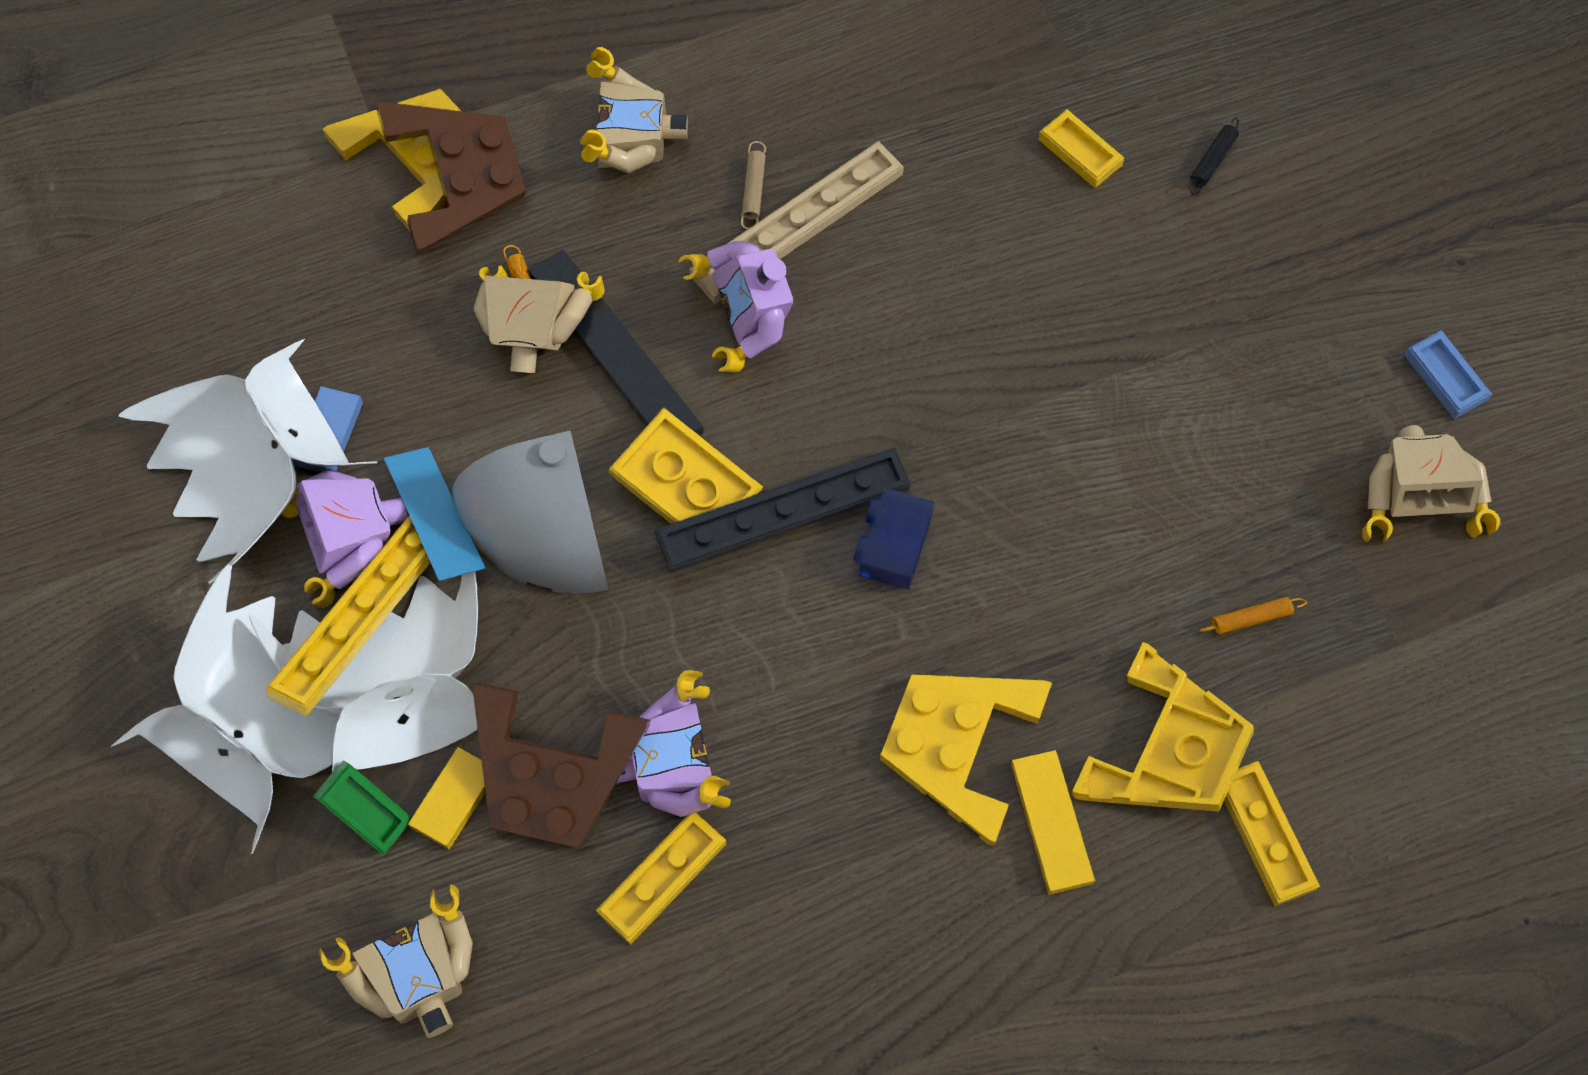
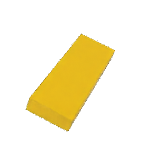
M1056 750L1012 760L1011 768L1048 895L1093 885L1095 882Z
M1259 761L1238 768L1224 802L1274 906L1316 891L1320 885Z
M697 813L687 815L596 909L597 914L631 945L727 844L726 840Z

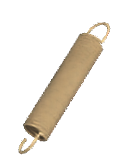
M759 141L751 142L748 148L741 225L745 229L749 228L743 225V216L747 219H756V224L759 222L758 217L760 216L766 156L761 151L750 152L753 143L762 144L764 153L766 152L765 145Z

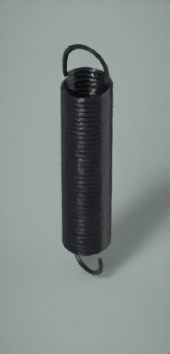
M1234 117L1231 121L1233 123L1237 119L1236 128L1232 125L1223 126L1190 176L1189 190L1192 195H1198L1202 189L1201 186H1206L1239 135L1237 130L1239 120L1237 117ZM1191 182L1200 188L1195 194L1191 191Z

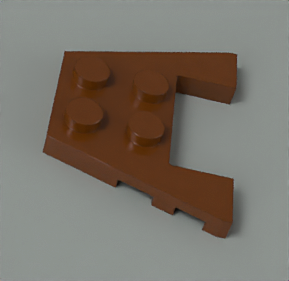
M390 102L377 103L376 110L386 143L425 135L428 137L447 208L408 215L407 222L416 255L429 251L431 246L445 238H452L459 234L461 229L479 219L481 221L525 196L526 188L504 116Z
M484 683L474 684L473 698L490 828L571 847H581L611 796L610 793L622 772L633 757L632 754L640 740L650 727L651 720L613 711L608 712L599 756L594 757L510 738L518 691Z

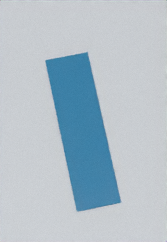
M429 447L385 457L386 465L438 580L441 581L485 569L473 540L457 512L455 502Z

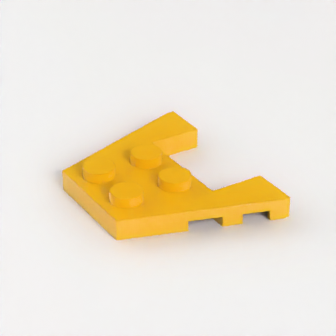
M441 89L398 102V104L461 111ZM377 110L328 125L322 129L325 138L346 161L378 139H381L421 182V187L392 206L396 217L409 231L408 215L438 210L445 206V197L426 135L386 143Z
M1142 642L1127 674V682L1168 698L1135 771L1131 773L1088 756L1072 790L1073 798L1081 801L1219 812L1253 736L1254 726L1210 691L1205 692L1187 678V674L1175 664L1170 665L1157 655L1156 649Z
M911 675L883 747L880 760L924 795L928 794L946 808L948 814L958 822H963L980 835L979 838L994 847L1009 804L971 791L964 786L992 710L997 709L1038 724L1052 683L1044 680Z

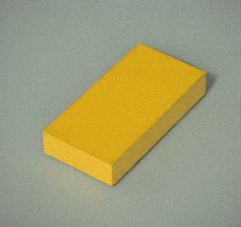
M1068 109L1039 132L1038 140L1094 188L1099 186L1123 165L1124 157Z
M457 747L408 823L410 828L450 850L486 793L481 759Z

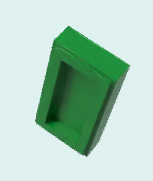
M344 760L312 796L383 856L407 828L408 823L412 819L358 770Z

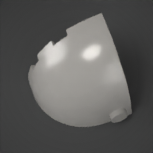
M571 430L523 441L496 450L472 463L457 477L452 488L457 512L467 528L475 547L492 561L497 569L527 585L528 582L541 587L551 588L552 592L582 594L608 590Z

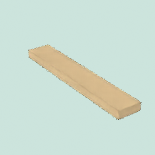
M877 141L729 243L744 241L757 245L760 251L773 249L777 257L781 259L901 177L904 167ZM694 266L689 269L690 274H692ZM711 267L706 277L693 280L711 301L716 304L722 299L712 275L715 270Z

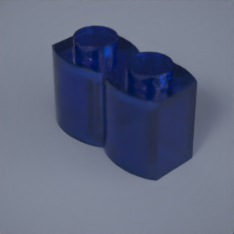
M884 488L880 500L873 498L866 518V523L872 524L869 536H860L854 554V561L860 562L859 576L909 590L932 519L935 502Z

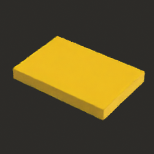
M665 408L657 414L609 468L608 473L670 524L760 494L763 486Z

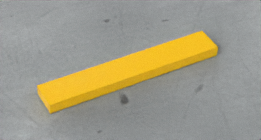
M410 516L407 517L266 687L268 698L307 717L431 563Z

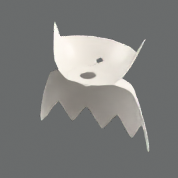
M305 339L295 342L263 359L252 368L245 380L232 375H219L196 381L145 399L128 407L118 415L130 420L154 421L169 425L151 456L147 468L193 470L174 509L173 516L218 518L213 531L196 559L199 563L236 554L228 563L232 566L266 532L293 499L296 490V474L293 459L311 465L323 466L377 463V461L348 462L327 421L290 363L289 358ZM291 429L297 432L298 436L295 437L288 431ZM272 441L278 443L277 448H272ZM218 572L210 581H208V583L210 584L214 580H216L220 572Z
M227 564L219 573L199 607L175 666L174 681L182 705L164 708L150 715L125 733L111 747L139 734L161 749L189 773L257 824L251 852L253 854L271 806L273 794L271 772L289 777L305 778L332 765V744L335 726L340 714H332L314 707L308 716L305 717L267 697L266 687L280 671L259 641L251 625L249 615H254L272 634L275 597L270 596L241 609L226 612L232 566ZM290 643L283 644V646L287 649ZM234 731H241L243 738H234ZM218 748L228 750V756H221Z
M475 571L462 575L460 589L455 601L425 576H420L405 617L402 618L390 612L316 704L315 707L322 711L340 714L335 726L332 744V773L343 760L351 764L355 769H366L403 762L444 748L477 730L473 693L465 684L455 679L471 662L475 653L478 624ZM303 610L299 611L292 640L286 649L254 615H249L251 625L259 641L279 671L320 623ZM403 713L409 717L405 724L397 722Z

